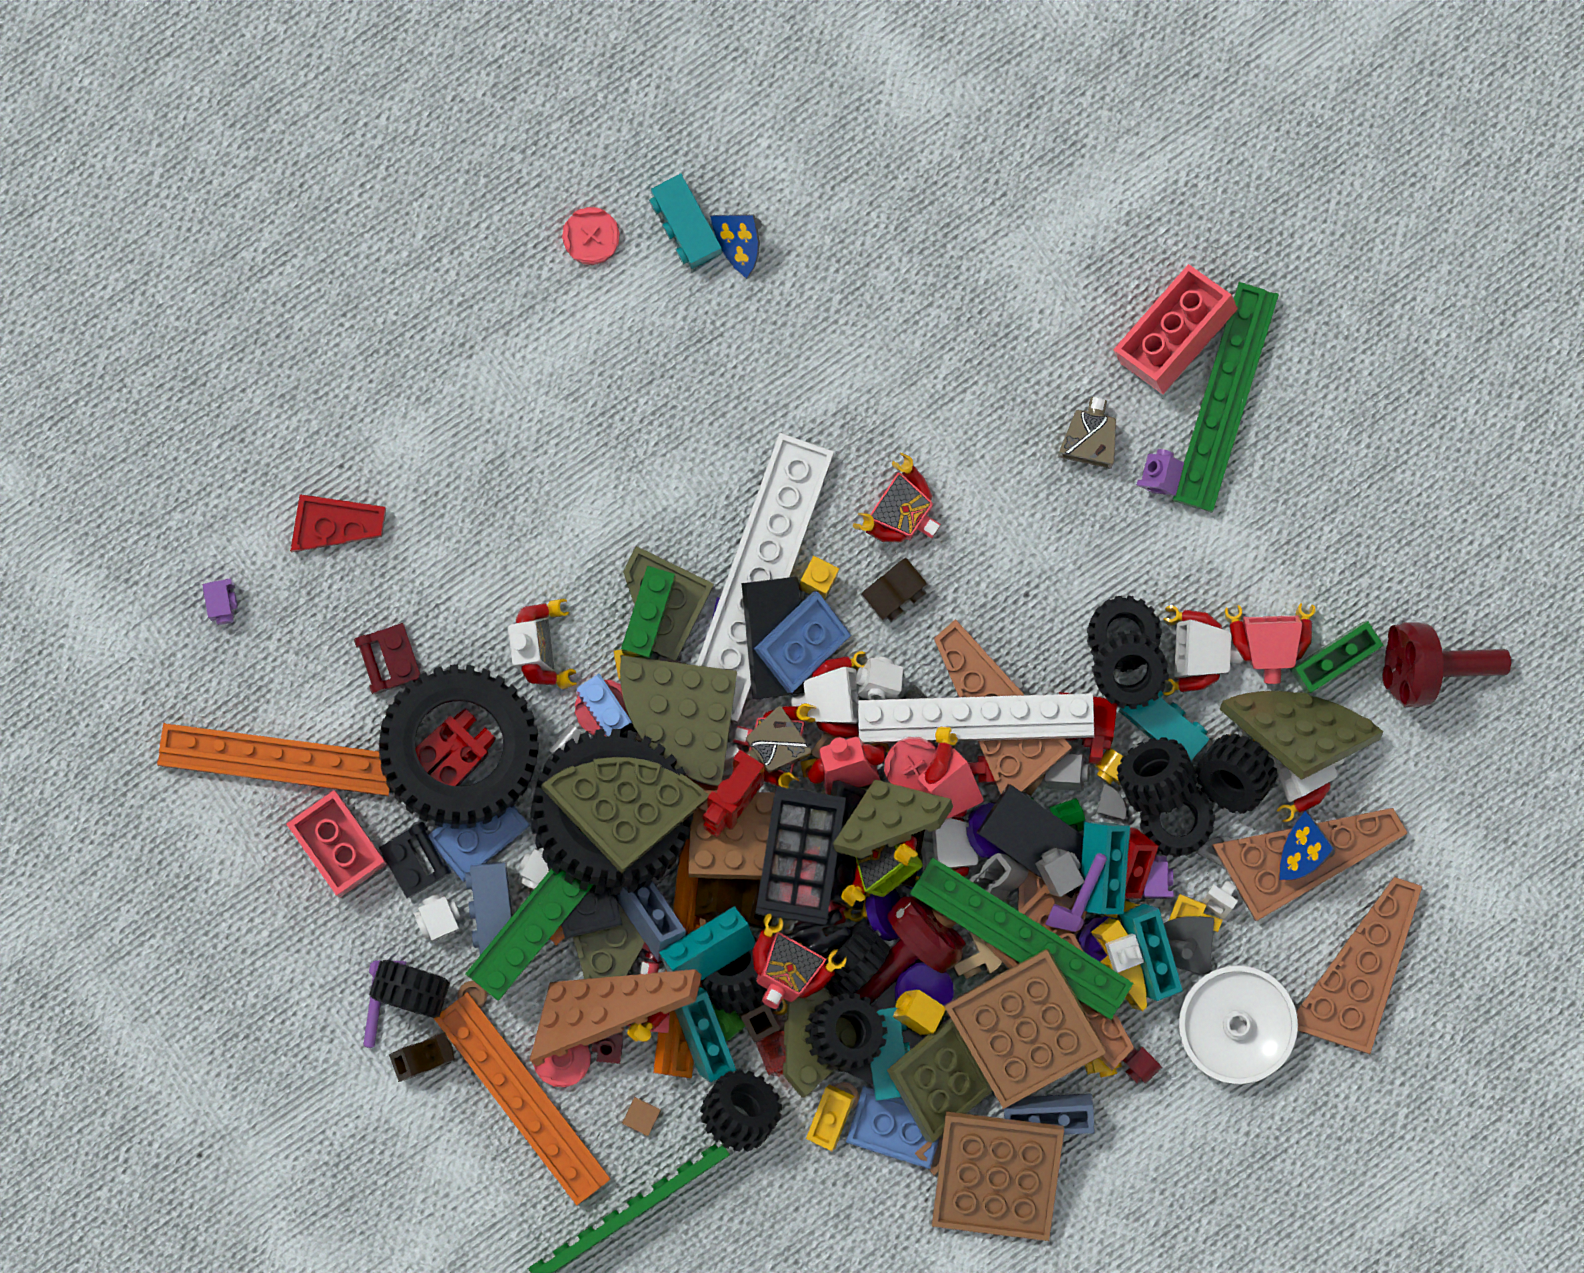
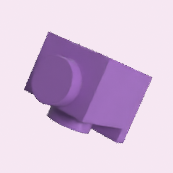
M1157 449L1156 454H1148L1142 479L1137 480L1136 485L1154 494L1176 496L1184 462L1174 458V453L1171 451Z
M230 578L203 583L208 618L212 622L216 621L217 625L234 622L233 610L238 609L235 592H230V589L235 588L234 581Z
M1155 856L1142 899H1172L1174 891H1168V886H1173V869H1168L1166 856Z

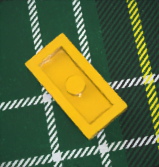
M830 1084L826 1086L806 1139L833 1151L837 1146L855 1096Z

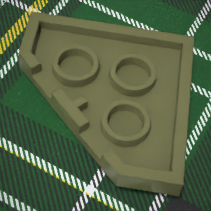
M636 546L623 571L634 606L647 565L674 573L676 576L653 652L662 657L677 661L714 584Z
M874 780L834 841L835 851L863 858L871 855V850L888 844L889 847L912 839L911 835L925 829L928 832L937 830L942 826L954 807L952 800Z
M618 904L622 926L573 937L584 979L626 976L642 951L644 940L620 904Z
M824 988L805 999L797 997L793 1002L785 1000V1004H787V1021H785L784 1029L786 1061L783 1063V1076L801 1098L806 1097L833 1072L827 1069V1063L820 1065L817 1062L819 1058L817 1054L811 1055L809 1050L813 1049L811 1043L806 1044L805 1039L810 1036L809 1032H805L806 1025L811 1023L808 1020L809 1015L816 1012L814 1010L816 1006L832 998ZM839 1017L836 1023L837 1037L843 1045L853 1048L856 1043L855 1028L849 1020Z

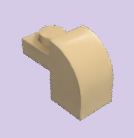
M968 932L978 953L957 963L953 967L957 977L964 975L966 979L971 978L982 972L980 969L982 965L985 966L989 975L999 968L1002 961L986 946L987 942Z

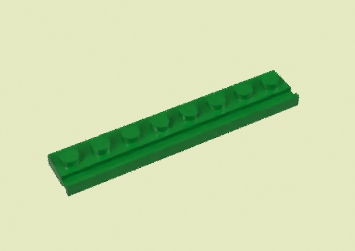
M1242 282L1238 283L1234 295V301L1238 309L1226 322L1184 459L1176 496L1173 495L1172 501L1203 509L1210 513L1213 512L1279 296L1278 293H1271L1265 289Z
M551 868L465 975L499 1002L594 886L593 884H589L587 891L579 888L581 880L575 878L572 884L564 880L566 876L564 870L557 875Z
M933 857L910 892V895L1019 963L1048 948L1077 999L1112 1020L1134 984Z
M716 1143L701 1153L703 1156L701 1160L695 1164L689 1160L676 1169L679 1173L671 1180H668L665 1176L652 1185L653 1192L645 1197L642 1193L638 1194L627 1202L629 1208L620 1214L617 1209L602 1218L605 1224L596 1230L590 1226L577 1235L580 1239L571 1246L566 1242L553 1251L555 1257L546 1263L541 1259L527 1269L530 1273L556 1272L730 1156L729 1152L723 1145L718 1148Z

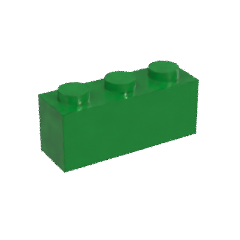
M647 565L621 647L623 654L651 659L676 581L674 573Z
M1364 621L1296 664L1294 668H1290V671L1304 693H1312L1384 645L1369 621Z

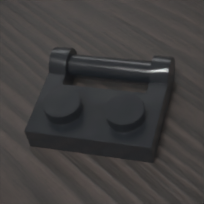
M424 821L412 826L404 833L378 847L406 898H411L452 873L448 865L443 864L426 831L428 829ZM415 837L434 870L430 875L410 841Z

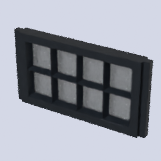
M776 786L755 914L764 916L771 914L772 917L776 918L781 917L782 919L826 926L838 853L835 851L833 843L841 832L846 797Z

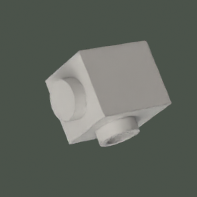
M1067 754L1046 772L1045 782L1049 789L1083 791L1084 782H1089L1090 765L1086 764L1083 755Z
M1053 848L1042 855V860L1035 863L1052 895L1061 897L1084 883L1078 870L1081 868V865L1074 853Z

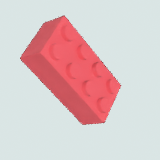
M1188 264L1113 350L1121 365L1163 395L1238 308L1232 294Z

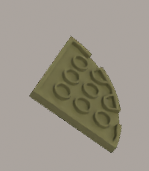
M621 655L620 679L623 699L632 724L641 739L643 740L644 735L651 738L650 748L655 749L659 743L666 749L663 757L668 758L672 754L677 759L675 769L683 767L686 777L706 785L718 787L723 780L737 671Z
M1258 691L1245 693L1222 701L1220 710L1255 741L1260 743L1262 747L1301 780L1381 740L1384 732L1370 719L1339 704L1310 696L1304 692Z
M629 757L600 758L576 767L571 766L552 776L541 787L621 873L707 802V797L709 796L699 785L682 774L678 775L655 762Z

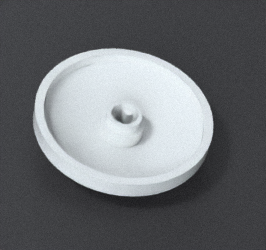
M1227 966L1208 973L1188 992L1180 1011V1038L1188 1057L1204 1074L1224 1083L1249 1084L1270 1076L1288 1059L1297 1038V1013L1289 993L1274 977L1253 967Z

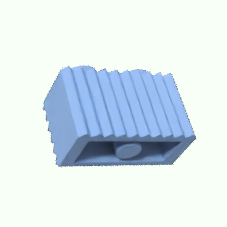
M600 674L577 687V695L580 696L584 706L590 711L600 729H604L606 737H610L612 728L620 729L621 734L633 726L632 721Z

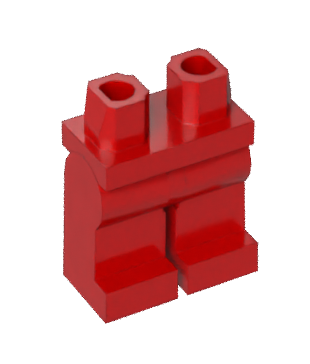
M466 708L454 718L450 715L415 748L418 760L424 770L437 781L451 786H459L489 756L488 750L496 740L495 736L486 728L475 738L467 732L477 719Z
M739 749L733 758V773L729 779L723 780L719 784L717 793L712 790L707 797L708 809L703 815V819L706 821L703 824V828L718 838L725 827L733 830L737 824V818L743 813L764 784V765Z

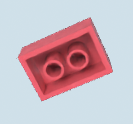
M335 790L286 823L339 898L388 865Z

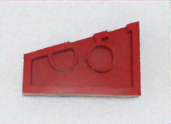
M300 494L290 551L293 553L382 537L387 508Z

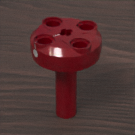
M1405 622L1400 625H1392L1389 628L1382 679L1385 688L1390 690L1391 694L1402 706L1422 707L1430 705L1436 700L1442 686L1443 677L1508 675L1511 670V656L1507 649L1442 651L1439 637L1431 625L1420 622Z
M903 896L892 907V910L888 912L889 922L901 940L890 949L887 959L875 975L856 992V994H860V999L863 997L871 999L870 1005L918 959L939 973H945L952 969L962 959L963 948L966 946L963 938L953 928H947L942 925L934 916L931 907L913 896Z

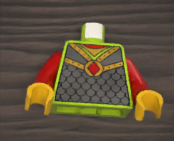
M911 835L912 839L892 847L886 844L871 850V855L863 858L856 857L855 880L852 885L845 888L841 898L852 907L856 900L861 902L865 899V892L884 897L923 867V864L917 856L918 853L915 851L917 846L916 838Z

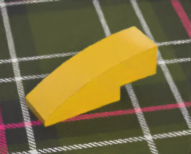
M1108 918L1091 933L1107 954L1100 962L1113 970L1105 943L1128 934L1119 920ZM1139 964L1117 972L1134 983L1125 999L1133 1009L1144 1011L1147 1008V999L1141 965Z

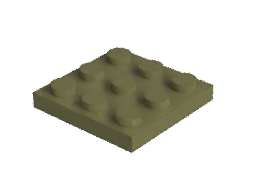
M951 1017L940 1024L934 1034L927 1035L887 1069L927 1142L933 1143L943 1134L946 1112L967 1114L993 1091Z

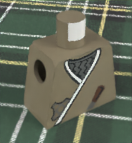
M1091 397L1088 411H1075L1059 450V458L1112 469L1115 454L1116 418L1104 415L1107 400Z
M778 706L746 737V742L752 749L746 754L762 763L768 774L774 773L812 754V750L781 706Z

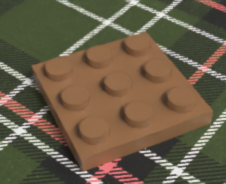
M704 790L708 795L712 792ZM757 792L743 813L737 818V824L733 830L725 827L718 838L703 828V824L706 822L703 819V815L708 809V802H705L693 814V821L690 826L689 877L761 880L775 793ZM775 855L772 874H778V855Z

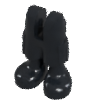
M839 909L828 911L826 926L798 921L794 924L793 932L783 934L797 943L801 942L804 947L822 957H827L834 948L852 936L848 926L832 931L833 933L828 936L823 931L824 928L831 927L843 919Z

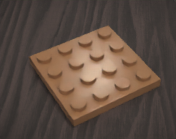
M1048 948L946 1003L944 1006L1003 1109L1107 1052Z
M946 1112L932 1227L1049 1241L1064 1126Z

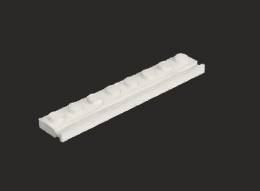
M1093 693L858 700L859 738L864 744L897 743L899 740L907 737H921L930 742H937L935 733L940 726L951 727V733L956 734L958 741L1094 738Z

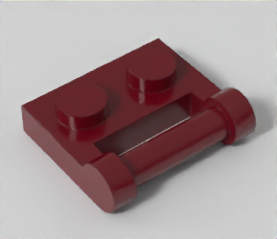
M404 623L354 639L356 648L360 649L371 682L369 688L372 695L405 685L411 680L413 682L418 680L420 671ZM377 642L380 644L391 679L382 681L371 648V644Z

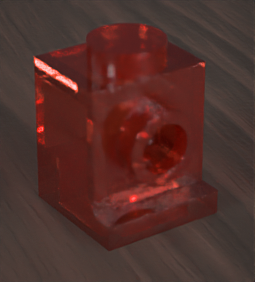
M778 1030L756 1042L768 1075L777 1077L783 1075V1063L786 1061L784 1031ZM780 1047L782 1048L784 1055L779 1056L778 1050Z

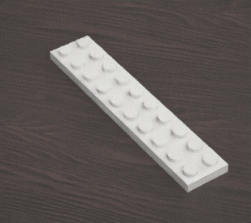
M782 433L778 435L696 664L698 666L737 671L731 721L736 723L739 722L751 688L741 583L791 576L834 455V451Z

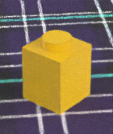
M813 555L800 580L799 589L809 595L813 591H818L823 599L826 600L838 577L839 568Z
M920 990L905 991L896 1002L897 1009L893 1018L919 1035L934 1034L946 1009Z

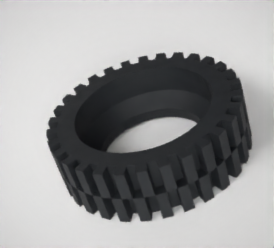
M458 664L450 665V669L443 671L442 666L434 668L432 674L428 675L427 672L419 675L416 682L409 681L405 685V690L403 692L399 691L395 695L393 704H389L385 719H383L381 725L379 760H381L382 774L386 777V784L389 790L394 791L395 799L399 803L403 802L408 812L413 814L415 811L420 815L419 819L425 822L428 819L435 821L434 825L443 827V823L451 824L452 829H459V825L467 824V828H472L481 821L483 825L491 822L492 817L496 815L498 818L505 814L508 807L512 808L518 802V798L524 795L533 777L539 750V742L537 741L538 729L534 725L535 717L532 710L528 711L525 698L523 696L519 698L517 695L518 689L512 684L509 687L505 685V678L500 675L494 678L490 676L491 671L484 668L482 673L474 671L475 666L467 665L466 670L458 669ZM463 701L482 707L495 719L502 733L503 751L498 765L486 778L472 785L451 786L437 781L424 770L416 754L415 737L420 723L430 711L449 702Z
M612 728L610 737H605L604 729H598L591 739L588 732L580 734L578 743L573 738L565 743L564 750L559 747L553 753L552 760H547L537 780L530 810V819H532L531 831L532 834H536L535 845L537 849L543 847L541 857L546 863L551 859L553 860L552 870L557 875L564 870L566 872L564 880L572 884L575 878L581 880L579 888L587 891L589 884L596 885L595 893L603 894L605 887H611V895H620L622 887H626L628 893L635 892L639 883L642 884L643 888L650 886L653 877L659 880L664 876L667 868L670 870L673 867L677 857L680 856L691 829L690 826L694 813L621 873L541 788L542 784L552 776L571 766L576 767L593 762L594 759L609 757L643 759L661 764V767L678 775H686L683 767L675 769L677 759L672 754L668 758L663 757L666 749L659 743L655 749L650 748L652 739L645 735L642 742L635 741L637 732L629 730L627 737L622 738L620 737V729Z

